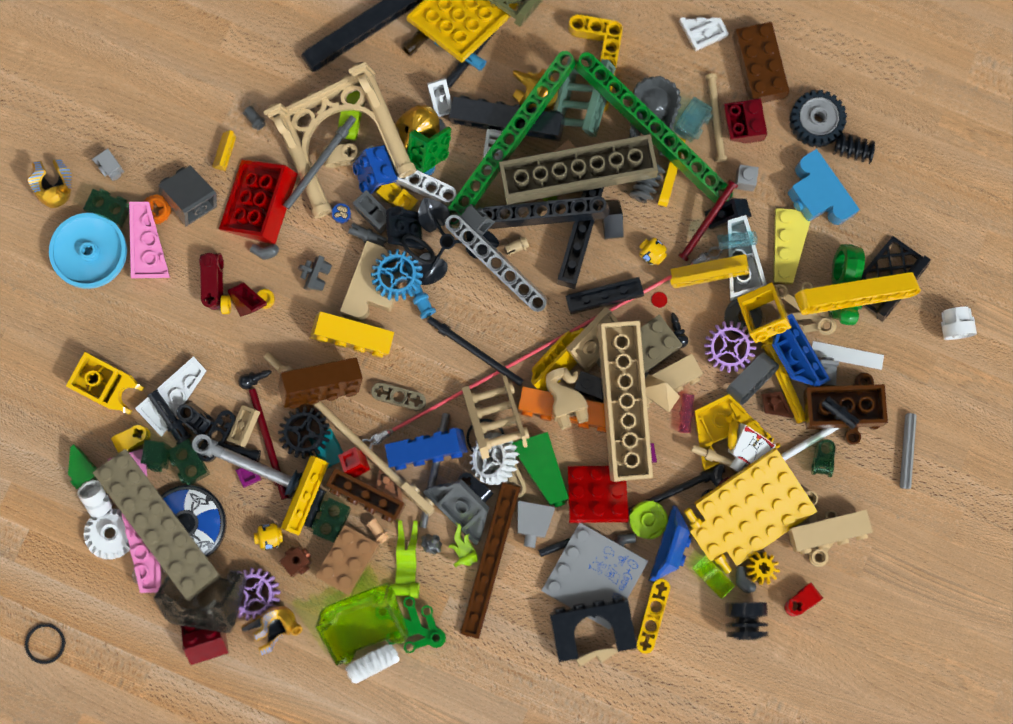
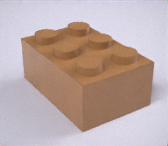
M344 525L315 577L346 595L352 596L380 544Z

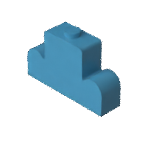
M817 149L799 161L795 167V173L802 180L791 187L788 195L793 201L795 209L801 211L807 221H812L824 212H828V220L834 225H840L860 210Z

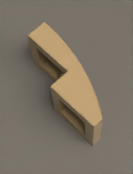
M615 648L599 649L584 654L575 660L580 667L595 657L602 663L618 653Z

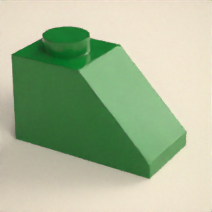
M73 444L70 447L68 475L72 478L70 480L71 484L76 489H79L84 483L97 480L92 472L98 468L78 446Z

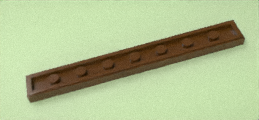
M501 483L460 632L462 635L476 639L480 637L521 487Z

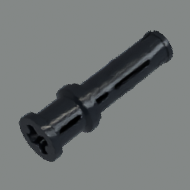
M158 389L147 395L167 424V431L171 432L176 439L177 446L192 436L183 427V422L175 417L168 404L158 392ZM158 401L161 403V405L163 406L168 415L164 413V411L158 404ZM176 429H178V430L180 431V433L182 434V437L179 435V433L177 432Z

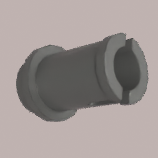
M252 106L244 110L243 115L251 122L253 129L260 130L265 126V119L260 117Z

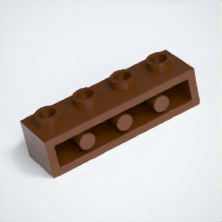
M336 468L326 484L330 488V493L338 497L341 494L348 497L346 501L357 506L358 503L364 505V510L371 514H375V512L382 514L381 518L389 523H392L393 520L398 522L406 506L404 502Z

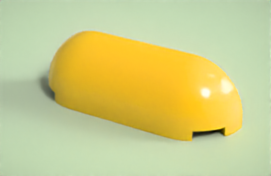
M583 328L573 332L567 331L534 365L531 370L533 372L531 382L538 390H548L546 376L549 372L558 368H567L570 371L577 364L566 348L584 330Z

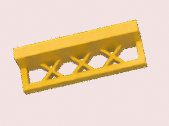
M743 254L670 269L672 276L670 281L675 289L750 274L747 255Z
M312 455L309 457L281 529L300 535L328 467V462Z

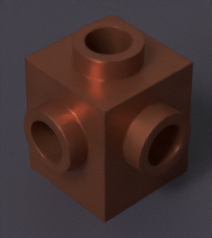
M293 546L284 553L286 556L279 561L289 575L295 577L298 573L303 575L310 569L309 565L312 563L310 558L312 556L306 548L301 549L299 546L297 548ZM299 557L300 561L296 564L295 560Z

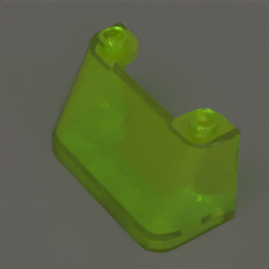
M390 583L378 585L327 605L320 611L315 625L336 666L342 663H350L354 659L356 651L387 639H390L391 643L401 644L408 639L409 635L396 595Z

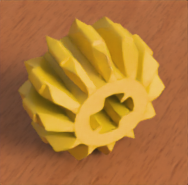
M757 552L755 553L756 559L753 557L749 558L752 564H746V568L752 570L747 572V576L753 574L754 576L751 581L755 582L758 579L759 585H763L764 580L766 584H771L770 578L773 580L777 579L773 572H780V569L774 568L779 562H771L774 559V555H770L767 558V552H763L762 556ZM762 563L764 564V567L767 568V571L763 572L764 574H762V570L758 568L762 565Z

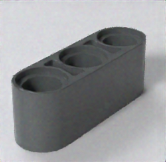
M765 352L761 353L728 386L726 392L740 405L746 403L775 374L779 364Z

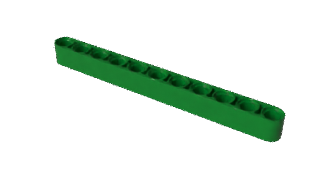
M562 51L553 60L448 207L450 215L453 212L462 215L469 205L475 207L500 172L499 162L507 161L574 69L576 60L570 52ZM570 57V63L562 65L563 58ZM553 73H559L557 81H551L550 78ZM543 88H547V95L545 97H540V90ZM531 104H536V110L533 113H529L528 107ZM524 119L525 126L521 129H518V121ZM509 135H513L514 141L511 144H506V138ZM501 150L503 156L501 159L496 160L495 153ZM486 166H491L492 171L489 175H484V168ZM479 181L480 188L474 191L473 184ZM464 197L469 198V204L467 206L462 205V199ZM457 219L456 221H454V222H452V221L450 220V224H451V225H454V226H459V225H460V222H459L458 219Z
M589 52L582 53L576 60L575 70L643 135L651 134L653 145L713 203H716L720 197L719 191L723 192L728 184L593 54ZM581 60H586L588 67L584 66ZM595 73H599L602 76V80L597 79ZM609 86L614 87L616 93H612L609 90ZM623 99L629 102V107L623 104ZM637 112L643 115V120L637 117ZM651 125L657 129V133L651 131ZM664 139H668L670 141V146H667L664 143ZM678 152L683 153L684 159L679 158ZM692 165L697 167V172L692 170ZM705 178L710 179L711 186L705 182ZM732 191V193L730 194V196L728 197V199L726 200V202L729 201V200L732 198V196H733V191Z

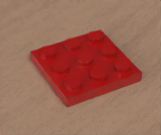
M568 466L569 523L628 522L627 480L611 481L609 466Z

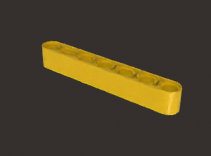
M909 272L804 289L796 293L794 297L801 314L808 315L910 298L919 294L921 289L914 273Z

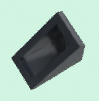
M609 201L607 204L610 207V214L602 219L604 238H623V212L620 201Z

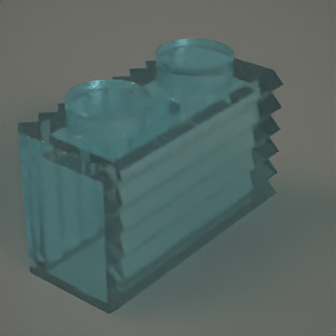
M693 97L675 125L673 132L691 143L694 139L698 140L704 131L701 129L704 123L708 125L713 117L711 114L713 108Z

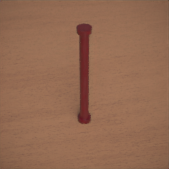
M728 180V185L683 252L678 254L681 259L686 262L689 260L688 256L734 188L737 189L739 186L732 180Z

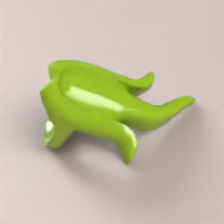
M458 524L454 539L456 544L452 543L448 546V548H453L459 557V560L453 564L454 567L461 564L472 566L473 563L478 562L477 553L469 541L470 534L465 535L464 540L461 536V524Z

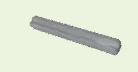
M913 413L905 415L900 488L910 489L912 484L917 417Z

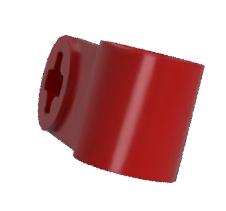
M810 582L785 603V611L792 617L801 615L819 603L823 597ZM796 603H797V604H798L797 610L793 611V610H792V607L794 606L793 604H796Z

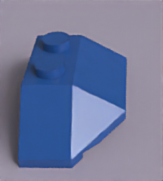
M793 314L788 315L791 328L781 334L774 335L772 347L790 378L815 387L829 382L828 374Z
M673 505L671 507L666 529L663 532L648 580L650 582H654L679 569V566L683 567L686 555H683L685 547L689 548L692 537L689 536V528L677 506Z

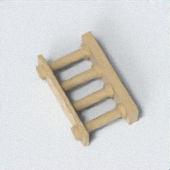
M503 376V387L475 394V392L471 393L469 386L462 388L482 459L490 457L488 450L492 449V446L517 439L522 440L524 448L528 447L526 439L529 438L527 427L523 428L512 395L515 393L513 383H508L506 376ZM507 393L509 399L507 402L481 409L475 407L478 401ZM510 408L514 415L486 424L479 421V419H482V416ZM515 423L518 428L517 432L492 439L484 437L487 431Z

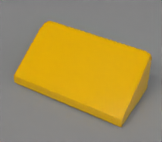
M232 130L222 134L212 166L215 169L222 171L227 169L236 140Z

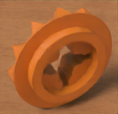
M151 195L143 201L150 202L151 210H154V203L158 208H161L159 216L152 212L155 224H161L168 220L171 214V207L163 196Z

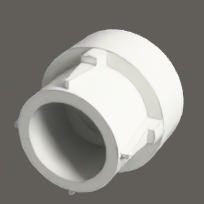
M955 307L944 310L941 313L944 340L962 339L977 334L971 308Z

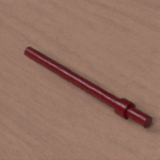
M256 388L250 389L249 394L253 408L260 412L257 421L271 467L281 472ZM274 482L275 486L278 487L281 500L288 499L289 496H285L286 487Z

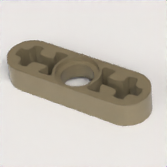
M384 383L375 384L371 390L374 399L380 402L415 411H420L426 406L425 396L415 391ZM383 387V391L389 393V389H392L390 400H387L388 395L381 394V397H378L375 391ZM402 392L404 400L396 402L393 399L394 394ZM408 394H411L410 399L416 400L417 397H420V401L423 402L418 407H415L414 402L409 401V405L405 404L408 400Z

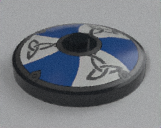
M181 485L164 492L161 495L206 557L212 555L221 545L227 528L225 510L218 498L208 490L194 485Z

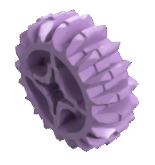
M724 321L722 322V329L717 324L715 325V328L718 330L716 333L713 330L709 331L713 337L706 336L705 338L711 341L710 344H704V347H710L709 351H705V355L712 354L708 361L710 362L715 359L716 362L713 364V367L721 364L720 371H723L724 366H727V372L730 373L731 367L734 366L735 372H738L737 365L744 369V361L748 364L751 363L747 359L748 355L751 357L755 356V354L750 353V349L756 350V346H750V343L755 341L753 339L749 340L750 334L745 333L747 326H744L742 330L739 329L741 326L740 322L737 323L736 327H733L734 323L730 321V327H727ZM729 330L736 331L742 336L735 340H730L724 332ZM720 336L723 341V347L715 353L714 343L716 338ZM724 338L730 341V343L739 341L733 347L736 355L730 352V350L722 352L727 347V342ZM745 341L746 351L741 358L737 352V347ZM729 353L736 362H723L719 357Z
M250 568V574L244 569L242 571L244 577L236 574V578L239 581L231 580L230 582L235 586L234 588L228 587L227 589L233 591V595H227V598H233V601L229 602L228 605H236L232 612L236 613L240 610L238 617L242 618L246 614V621L250 620L251 615L255 619L258 615L261 616L268 608L276 606L273 604V601L280 602L279 598H275V594L279 595L281 591H274V588L278 587L279 583L272 584L275 577L272 576L268 579L269 572L266 571L262 575L261 568H258L256 574L254 568ZM249 579H260L258 583H256L251 588L243 585V583ZM264 583H266L269 589V599H266L262 594ZM246 589L249 591H255V589H257L256 594L261 599L253 598V600H251L252 595L250 594V592L246 591ZM239 590L245 593L246 596L243 606L239 601ZM257 601L265 605L257 611L248 610Z

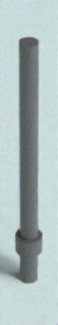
M350 115L344 125L337 129L335 137L283 204L285 208L289 210L340 141L347 137L349 129L356 121L353 116Z

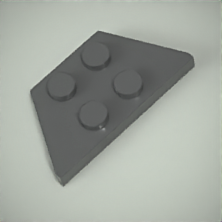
M463 480L427 487L423 493L457 527L458 524H461V531L465 535L470 534L469 539L477 545L482 537L489 506Z

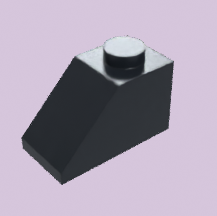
M733 198L725 202L709 225V229L727 226L728 220L744 215L747 218L752 217L747 199ZM711 209L704 212L705 216L708 215Z

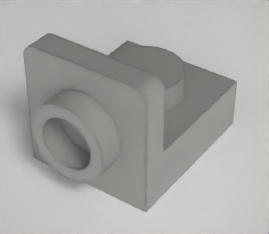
M823 357L819 361L828 374L830 381L821 386H836L839 361H834L832 357Z

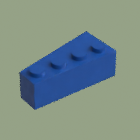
M452 428L449 429L450 432L439 431L433 433V436L423 435L415 437L414 440L406 439L385 444L389 468H395V471L407 469L406 465L414 464V467L425 465V461L429 460L436 463L444 461V457L451 456V459L463 457L462 453L468 452L463 429Z

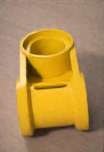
M135 425L126 431L116 434L111 440L118 454L124 449L130 453L135 448L148 442L151 438V432L145 426ZM139 430L143 431L141 434L142 438L137 437Z

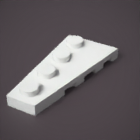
M194 356L157 388L175 417L177 416V408L185 404L207 372ZM147 397L135 409L162 437L167 430V424L149 397ZM158 401V404L160 405L164 413L168 415L163 406L161 405V403Z

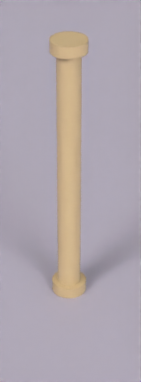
M712 73L706 75V80L709 84L717 149L716 162L720 163L727 161V156L724 153L716 88L717 74Z

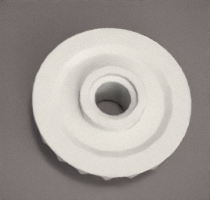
M111 508L108 513L100 517L91 516L85 525L84 540L86 546L97 557L116 559L125 555L130 550L121 515L123 513L119 509ZM106 529H114L116 531L113 538H106L104 536Z

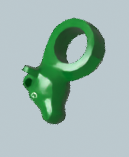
M842 244L839 246L832 263V285L861 280L865 265V254L862 248L852 244ZM862 306L829 311V316L839 320L841 324L855 325L859 318L858 310L862 309Z

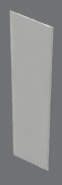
M813 341L812 348L819 358L832 357L835 361L882 370L884 355Z

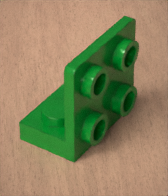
M446 127L431 138L424 136L416 130L410 132L407 154L417 170L425 173L441 161L447 159L449 143L451 141V128Z

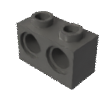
M367 190L364 191L353 202L354 209L381 235L387 229L386 209Z

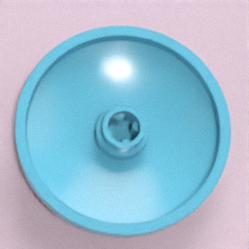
M81 213L65 220L55 230L49 245V258L56 274L66 283L83 289L101 287L112 281L122 270L127 257V244L120 228L109 218L96 213Z

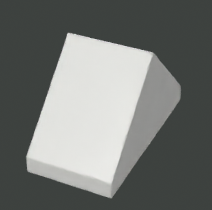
M446 78L427 83L431 103L438 117L450 114L452 102Z

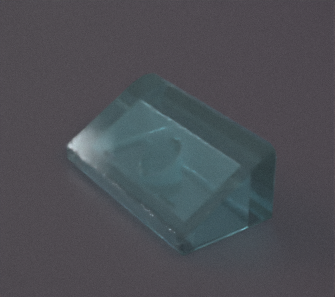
M755 231L717 236L720 250L752 246L758 242Z

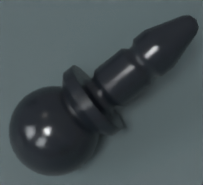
M672 312L671 322L673 323L674 334L683 344L681 348H684L688 344V337L684 334L685 329L681 330L678 317Z
M263 370L256 374L253 372L249 373V375L244 374L240 376L238 384L242 389H250L253 385H257L259 380L268 377L272 371Z

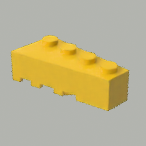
M320 311L315 316L310 339L335 344V346L342 348H353L354 351L360 353L369 352L374 357L383 358V356H387L390 352L394 332Z

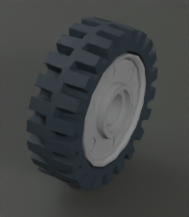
M823 90L807 92L792 107L789 125L793 129V135L796 134V139L798 141L801 139L804 145L808 143L810 147H821L822 145L825 147L830 143L832 144L843 132L847 122L845 106L841 105L842 101L836 99V95H830L831 92L826 91L823 93ZM814 116H819L822 119V121H816L814 119Z

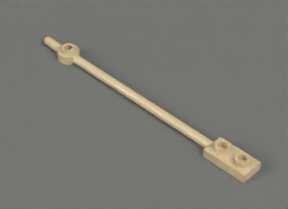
M269 352L263 357L279 374L293 370L289 365L286 367L282 365ZM321 401L314 404L333 425L379 467L428 517L434 513V508L432 507L434 503L428 497L423 498L419 494L420 490L413 483L409 485L403 481Z

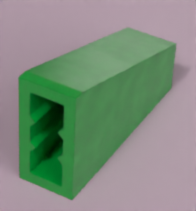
M548 432L526 439L528 447L525 448L522 440L513 442V445L517 446L515 452L519 454L516 457L548 505H554L555 508L565 505V501L569 498Z

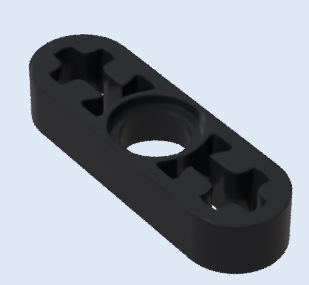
M222 411L207 436L212 439L213 433L220 431L223 437L218 442V445L221 446L227 440L236 416L231 411ZM228 415H230V419L232 421L231 423L227 422L225 424L224 428L227 429V431L225 432L223 429L217 426L218 424L220 426H223L224 420L222 418L224 416L228 417ZM204 440L199 449L205 450L208 447V441ZM198 453L199 458L204 462L209 463L216 459L215 456L204 458V455Z

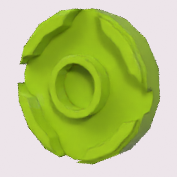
M644 500L632 508L629 514V524L631 530L638 537L654 539L659 537L666 529L668 515L659 503L653 500Z

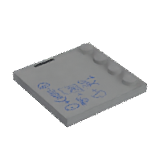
M579 523L541 591L573 608V605L584 603L585 606L593 605L592 602L597 600H604V603L610 602L612 598L620 596L627 599L648 560L583 523ZM588 617L609 630L612 627L611 624L602 617Z

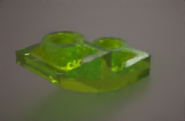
M707 556L703 557L692 568L721 599L735 587V584Z

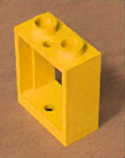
M773 282L737 298L749 334L755 343L765 341L769 337L781 334L791 328L780 295ZM775 300L781 318L756 329L750 311Z

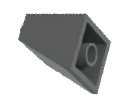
M191 165L186 168H180L174 176L164 178L159 184L160 194L185 227L217 208V193Z

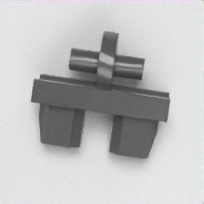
M320 255L315 257L311 268L312 262L309 260L306 261L305 266L299 265L298 270L302 271L300 278L305 280L307 274H309L303 289L308 291L312 289L317 291L323 290L326 281L317 278L318 274L321 272L328 275L332 267L331 264L324 261L325 257Z

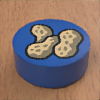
M346 204L335 205L332 209L333 219L337 223H346L351 218L350 208Z

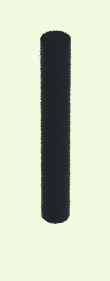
M571 537L539 549L540 556L543 557L565 548Z

